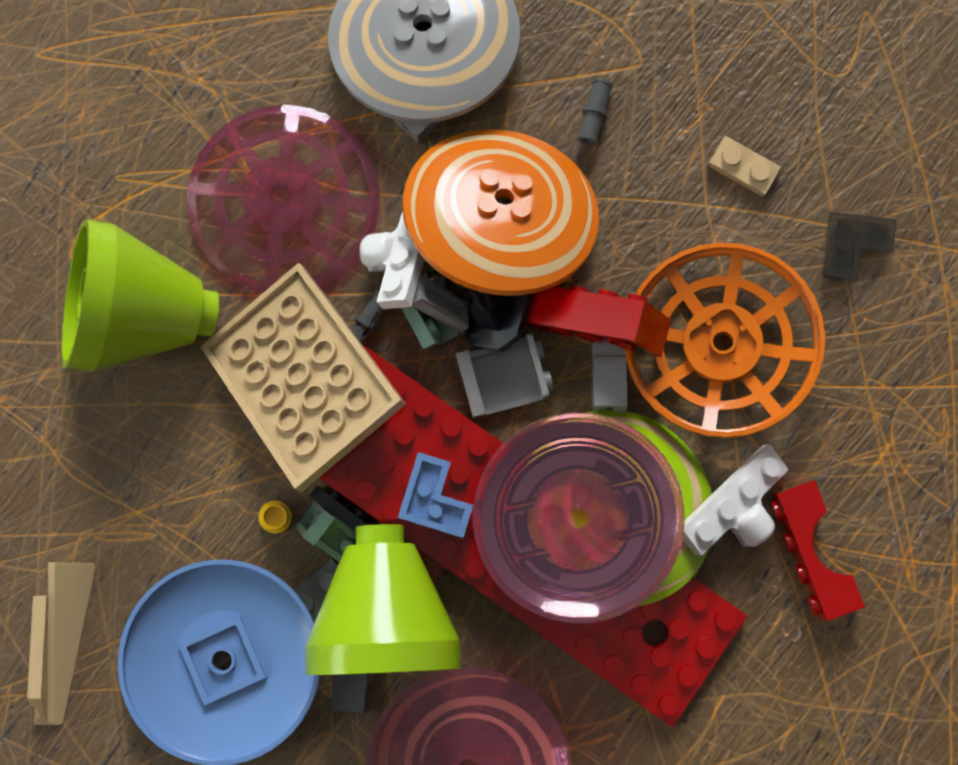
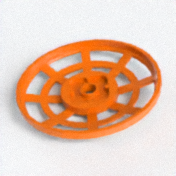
M719 242L699 245L681 251L665 260L649 274L639 287L636 295L647 298L657 283L666 276L677 293L671 297L661 313L670 318L678 305L684 302L693 315L685 331L669 328L666 339L669 342L683 344L687 361L670 370L663 350L662 358L655 356L663 376L646 386L636 363L635 350H625L626 363L631 378L641 396L656 413L671 424L694 434L714 438H735L767 430L783 421L800 406L812 390L821 370L825 354V329L823 317L815 296L806 282L792 267L777 256L759 248L740 243ZM731 256L727 276L706 277L688 285L677 269L686 263L701 258ZM743 259L758 262L772 269L791 286L774 298L771 293L760 285L740 278ZM711 287H725L723 303H716L703 307L694 294ZM738 289L755 295L766 305L752 315L744 308L736 305ZM798 297L804 303L811 320L814 338L813 349L793 347L791 325L783 309ZM773 316L776 317L781 330L782 346L763 343V334L760 326ZM718 335H727L732 340V347L726 351H720L714 346L713 340ZM759 358L780 359L775 373L763 386L752 372ZM790 360L811 362L809 372L801 388L792 400L781 408L770 393L783 379ZM694 371L701 377L710 380L707 398L691 392L679 381ZM741 379L752 393L735 400H720L723 382ZM671 387L685 400L705 408L703 425L692 424L674 415L662 406L655 396ZM759 402L770 415L769 418L746 427L733 429L716 428L718 410L741 409Z

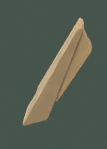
M48 562V595L33 596L27 700L29 707H35L34 725H61L64 721L96 568L94 563Z

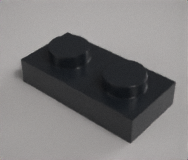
M329 485L325 490L320 486H316L309 495V497L354 532H356L355 527L369 525L366 522L370 517L355 505L351 510L340 502L344 497Z

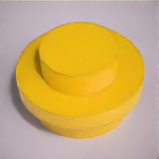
M269 501L262 506L259 512V523L269 533L277 534L284 532L292 522L291 509L282 501Z

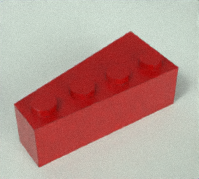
M559 284L547 290L536 292L533 295L525 325L532 329L571 338L577 332V337L598 344H602L605 338L606 342L629 351H634L637 345L649 352V355L662 358L671 319L648 304V298L629 294L628 298L618 297L617 293L609 290L599 289L598 294L590 293L589 289L582 286L570 285L569 289L560 288L561 285Z

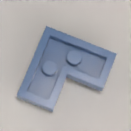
M418 452L398 518L463 538L473 505L441 495L451 462Z

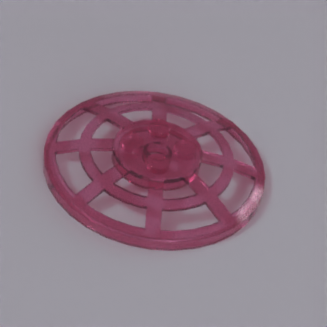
M274 105L257 108L225 124L209 139L199 153L192 168L187 188L189 224L195 240L206 258L223 275L236 284L262 293L279 280L280 263L300 261L313 256L317 252L330 267L323 273L312 277L319 287L325 286L343 275L360 258L362 239L374 233L379 214L380 191L377 175L369 154L359 139L346 126L331 116L311 108L296 105ZM286 113L283 130L263 132L245 141L235 129V127L243 122L259 116ZM299 116H309L326 123L338 131L346 140L330 150L316 138L302 132H297ZM225 136L235 149L222 164L216 182H198L200 171L207 156L217 142ZM281 140L279 157H272L261 161L252 150L254 146L261 143ZM295 141L311 146L322 156L306 166L299 160L292 158ZM354 150L359 156L366 172L369 200L349 197L347 176L339 160ZM242 157L252 169L247 175L244 184L225 183L231 168ZM331 166L337 177L339 195L322 193L315 176ZM280 188L290 191L289 200L283 204H277L273 201L274 192ZM196 196H214L216 217L224 233L211 245L205 239L198 222ZM224 196L241 197L246 212L232 226L225 213ZM319 207L337 208L331 225L321 235L311 223L316 217ZM347 211L367 213L359 238L350 251L340 259L329 243L341 229ZM255 224L259 229L269 233L267 251L250 245L240 236ZM302 231L311 242L310 245L299 250L281 252L283 235ZM233 243L247 255L261 261H266L265 281L256 280L237 272L224 263L219 255Z

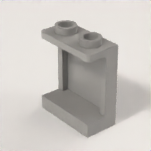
M532 333L526 334L524 338H521L504 352L480 349L473 352L466 350L455 353L473 420L548 400L550 397L549 391L554 390L549 371L543 372L540 360L545 358L540 339L534 341Z

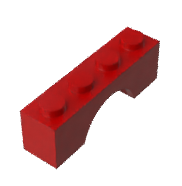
M808 481L771 495L774 501L770 503L771 511L776 521H781L786 533L782 534V538L788 552H794L798 563L795 566V572L802 585L806 584L810 597H807V602L812 614L819 616L820 620L830 621L864 608L865 605L853 575L838 574L829 570L819 561L815 554L812 541L814 528L819 519L827 512L816 481Z

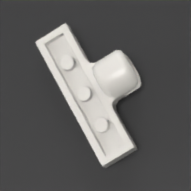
M402 212L399 225L395 231L391 233L369 234L362 239L360 244V259L368 267V271L385 272L376 301L382 309L412 307L424 263V258L417 251L406 231Z
M771 444L762 445L677 527V532L694 555L702 556L728 529L733 532L744 547H755L766 541L774 533L775 523L762 506L761 499L789 469Z

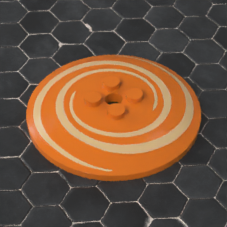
M482 129L451 136L431 147L419 158L405 183L402 202L403 220L406 231L417 251L426 262L446 278L479 292L514 296L532 294L554 287L572 276L584 264L597 237L599 210L594 191L585 175L561 151L542 140L526 134L508 130ZM506 197L512 203L503 205L498 203L495 198Z

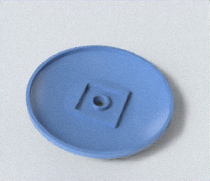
M218 559L193 563L179 568L162 578L144 594L131 612L125 625L118 651V678L125 705L137 726L153 743L167 753L182 760L201 765H234L260 757L281 744L294 732L306 716L315 698L320 675H306L305 645L313 628L314 620L300 596L285 581L257 565L236 560ZM219 651H226L231 656L232 662L227 670L217 668L214 663V657Z

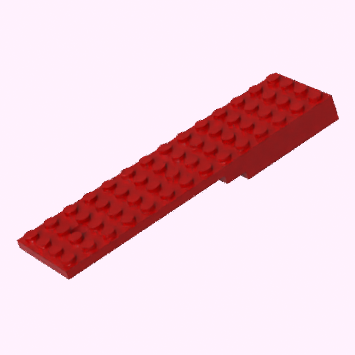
M364 346L406 405L320 476L319 479L381 523L403 525L404 539L415 544L425 554L673 728L748 616L693 577L681 589L656 603L635 608H619L608 613L588 617H572L550 613L523 600L504 583L492 566L485 550L480 525L481 504L485 487L495 466L510 448ZM418 452L451 462L441 495L473 505L463 538L398 518ZM523 458L514 467V469L507 477L500 492L497 503L496 528L501 549L510 566L517 573V575H519L527 584H529L534 589L540 591L543 594L561 600L574 602L586 601L581 598H567L554 595L540 589L539 587L535 586L530 581H528L517 570V568L513 565L512 561L507 555V552L502 542L499 527L500 504L505 488L509 480L511 479L512 475L523 464V462L526 461V459ZM526 464L513 479L511 485L509 486L503 504L502 527L506 545L516 564L529 578H531L537 584L557 593L565 595H574L571 593H564L553 590L537 582L535 579L529 576L519 564L520 559L533 557L534 554L518 557L512 554L508 546L504 530V513L509 509L519 508L520 505L507 506L506 499L512 484L514 483L515 479L520 474V472L527 466ZM650 620H661L666 627L664 640L657 645L647 644L642 634L644 625Z

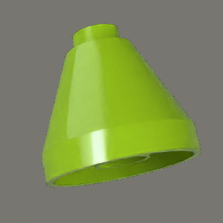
M84 219L77 235L66 289L61 337L62 366L65 369L94 372L190 345L194 342L197 335L211 337L218 318V292L204 290L203 282L200 278L117 225Z
M380 524L355 527L356 545L345 547L305 645L306 675L460 669V639L415 544L404 543V526Z

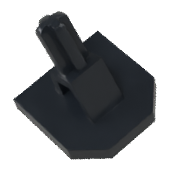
M467 288L471 297L469 301V328L465 330L470 344L478 348L504 352L518 342L523 334L534 293L505 296L483 293Z

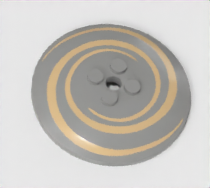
M337 0L329 22L328 46L332 64L341 83L364 106L378 114L400 121L417 123L438 122L463 115L477 108L492 97L504 84L518 56L520 22L513 0ZM423 21L432 25L427 31H418L414 28L417 23Z

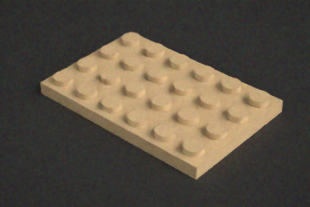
M300 263L296 264L200 346L293 487L299 492H303L406 405L323 291Z

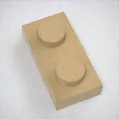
M726 135L707 165L762 197L767 193L781 166Z

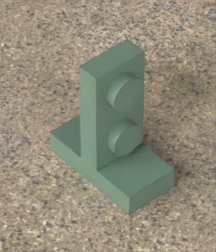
M316 501L312 503L295 525L304 539L312 545H317L338 562H340L346 546L356 545V532Z

